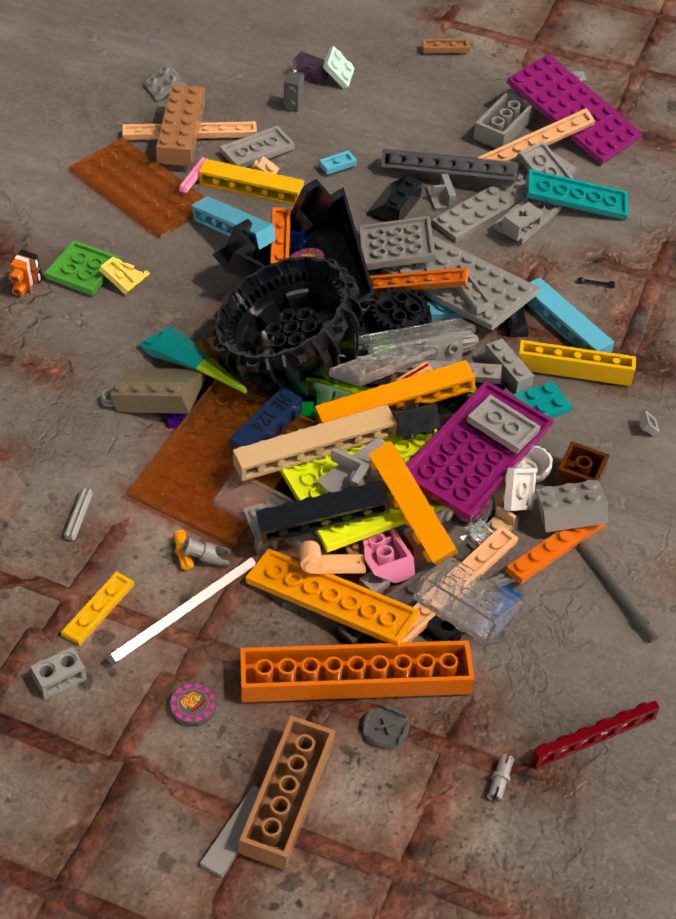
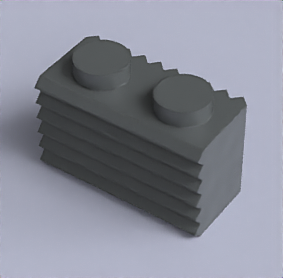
M288 72L284 81V110L299 111L304 100V74Z

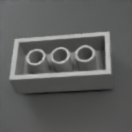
M507 91L475 123L473 139L495 149L510 143L532 121L535 107L522 96Z

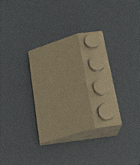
M137 368L116 382L110 397L118 412L190 413L207 375L193 369Z

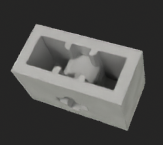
M527 202L504 216L502 230L518 241L541 227L544 212Z

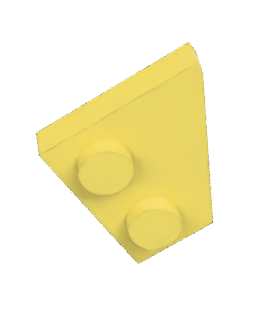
M114 257L110 258L99 269L125 295L143 282L150 274L146 270L144 273L134 269V265L124 263Z

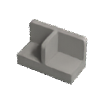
M441 174L440 185L427 187V192L435 211L450 210L455 207L456 193L449 175Z

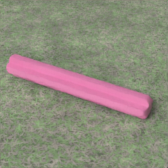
M204 157L199 159L179 185L180 192L187 193L199 178V170L205 161Z

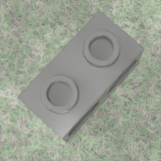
M73 647L62 650L56 655L40 660L30 666L33 680L44 699L87 680L85 666Z

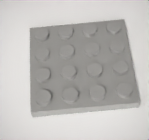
M430 216L360 225L361 248L368 270L436 261Z

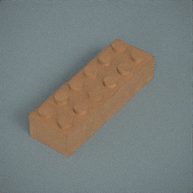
M180 84L171 86L156 146L158 164L192 165L205 107V87L184 86Z
M290 716L240 837L238 854L283 870L286 869L332 750L335 730Z

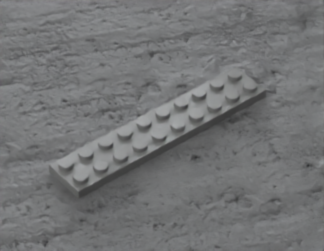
M554 153L570 175H574L577 168ZM524 167L519 170L518 180L503 179L432 219L431 225L455 243L506 214L526 197L528 170Z

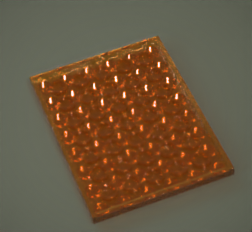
M215 379L128 490V497L235 548L250 527L244 514V508L263 503L265 506L284 480L281 472L276 471L242 481L233 464L230 438L268 399L248 390L247 393H243ZM300 415L298 418H294L288 428L279 435L316 426L320 423Z

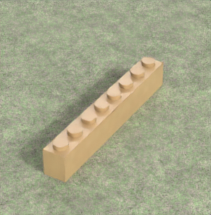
M388 405L375 407L350 416L337 418L333 421L320 423L316 426L279 435L275 438L262 440L258 443L241 446L233 450V464L241 480L246 481L329 456L333 447L346 451L369 444L377 437L382 440L395 436L397 420Z

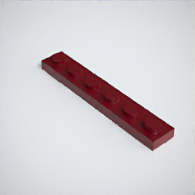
M655 700L649 703L642 702L634 709L629 711L623 710L608 720L607 718L601 719L591 727L587 728L585 726L578 729L574 734L569 736L562 735L549 744H540L535 748L531 762L535 769L653 721L656 719L660 707Z

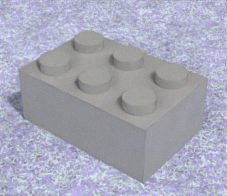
M587 480L581 483H567L561 486H546L542 489H537L538 510L545 532L609 523L608 502L599 480Z

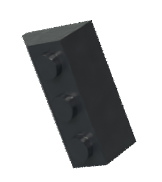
M405 176L390 183L369 209L367 215L385 222L404 220L421 198L422 181L414 177Z

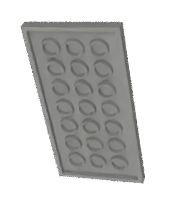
M433 236L436 261L380 268V273L386 275L441 270L461 262L464 267L468 268L471 276L492 300L494 309L476 314L456 287L414 291L491 331L537 296L540 291V287Z

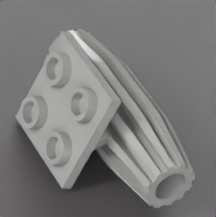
M450 330L419 334L398 341L399 357L403 359L461 362L462 354L474 351L476 346L479 345V339L477 335H474L473 331Z

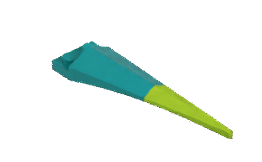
M170 326L139 343L140 349L151 357L191 368L243 393H247L245 386L182 331H176Z

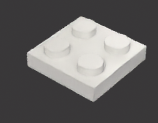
M507 468L505 476L506 490L503 498L504 510H533L537 468Z

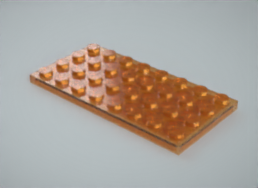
M124 138L70 165V172L157 238L165 236L194 219L191 205L205 198L192 187L187 193L180 192L179 185L182 182L181 179Z

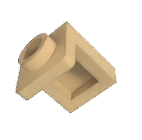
M264 156L259 161L255 160L250 167L251 169L277 174L279 167Z

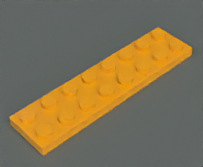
M268 549L245 577L247 584L397 646L403 641L420 617V610L333 574L306 573L302 570L299 560L272 549Z

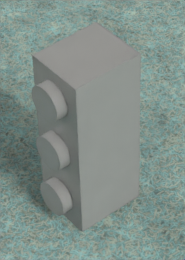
M503 339L486 344L484 362L486 364H502L500 381L508 385V390L512 394L532 388L534 374Z

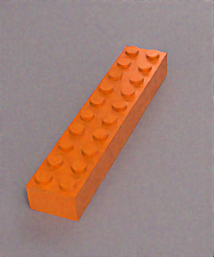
M469 640L400 643L398 646L393 643L240 648L242 702L472 694L474 684Z

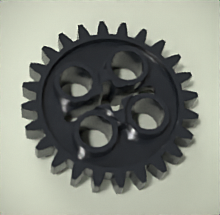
M394 287L393 291L387 288L386 293L380 291V295L376 294L375 299L371 300L369 312L372 323H376L377 328L382 326V331L389 330V334L396 332V336L399 333H403L406 336L407 332L412 335L414 330L420 332V329L425 328L426 324L429 323L430 305H428V300H423V295L418 296L417 291L411 293V289L404 291V287L401 290H397Z

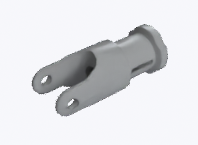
M186 537L182 546L183 555H192L198 557L201 561L221 567L230 566L229 561L221 559L216 554L230 555L231 551L229 549L208 542L201 543L192 540L191 537Z

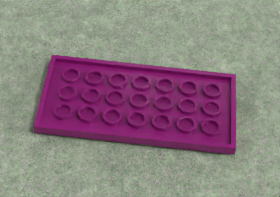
M550 54L545 55L507 79L506 83L552 123L587 108L595 120L594 125L568 137L600 165H603L641 139L643 133Z
M485 381L409 461L407 467L424 494L470 521L505 481L507 468H516L532 450V447L552 427L554 420ZM490 395L541 426L539 433L518 454L466 422L468 415Z

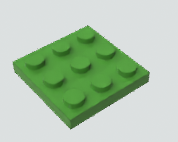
M73 240L44 274L46 279L93 296L108 279L99 271L100 267L112 257L121 260V257Z

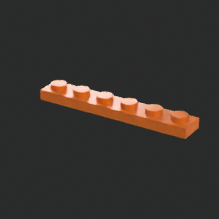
M467 267L375 275L370 276L375 294H379L380 291L386 293L387 288L393 291L394 287L397 290H401L404 287V291L408 289L414 291L467 286L469 270Z
M606 524L559 530L509 564L505 572L522 585L578 546L579 543L605 527Z

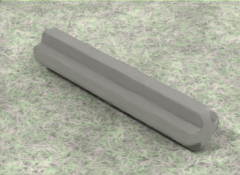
M84 487L81 489L64 532L66 540L74 541L77 537L93 495L90 488Z

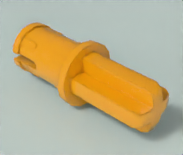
M178 530L173 533L176 544L175 554L179 557L181 568L189 571L194 567L192 555L185 556L182 554V546L187 533L184 530Z

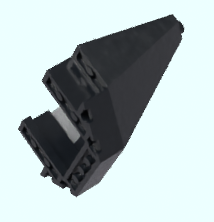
M316 178L303 186L290 213L289 257L298 250L305 248H316L323 251L325 260L330 258L336 260L339 267L346 268L349 275L355 278L360 290L357 299L361 308L365 309L371 304L372 301L370 299L374 296L375 292L344 187L330 195ZM249 219L234 226L226 246L212 254L225 272L242 278L270 264V244L259 250L247 238L252 227Z

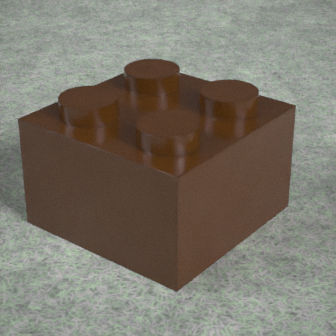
M571 441L558 467L554 485L561 486L567 483H581L587 480H599L601 482L610 455Z

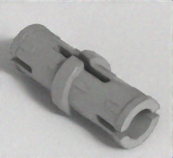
M507 754L499 756L496 771L491 776L492 784L487 798L492 801L496 793L495 803L502 802L505 787L510 782L509 774L514 758L509 756L508 761L505 763Z

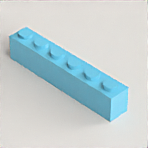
M209 196L191 205L195 221L230 236L234 226L249 219L252 227L247 238L259 250L276 241L273 224Z
M540 277L530 282L540 287V291L537 296L526 304L575 348L612 353L614 341L550 287L548 283Z

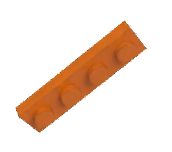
M272 207L271 224L275 228L276 241L270 243V264L289 258L290 209Z

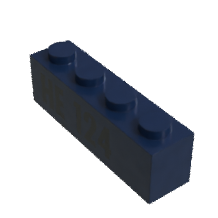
M285 387L279 389L230 438L231 450L233 451L241 446L277 437L288 428L294 418H298L303 410L302 398Z

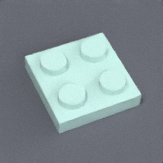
M333 46L327 53L323 68L343 89L349 87L355 68Z

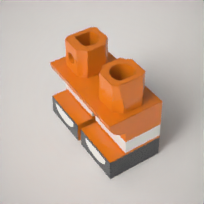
M20 250L10 264L11 273L9 279L14 283L12 293L22 297L25 292L32 294L31 286L33 283L40 284L42 275L39 268L38 255Z

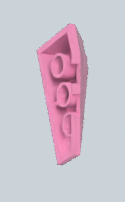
M394 528L363 539L365 562L374 575L395 584L410 579L415 575L414 557Z

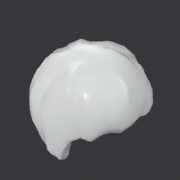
M533 446L532 450L516 468H537L536 483H539L550 475L553 458L546 449Z

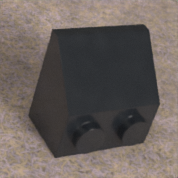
M420 402L390 409L397 420L396 436H401L403 439L416 437L415 434L421 432L423 435L435 433L434 429L441 428L437 404Z

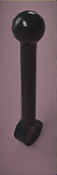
M583 277L577 279L579 284L604 285L611 289L615 287L614 281L602 282L584 279Z

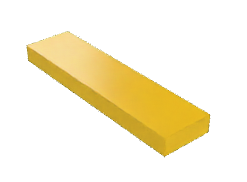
M116 571L61 631V636L80 647L134 586V581Z

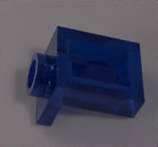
M302 229V232L290 230L289 250L298 251L307 247L309 236H306V230Z

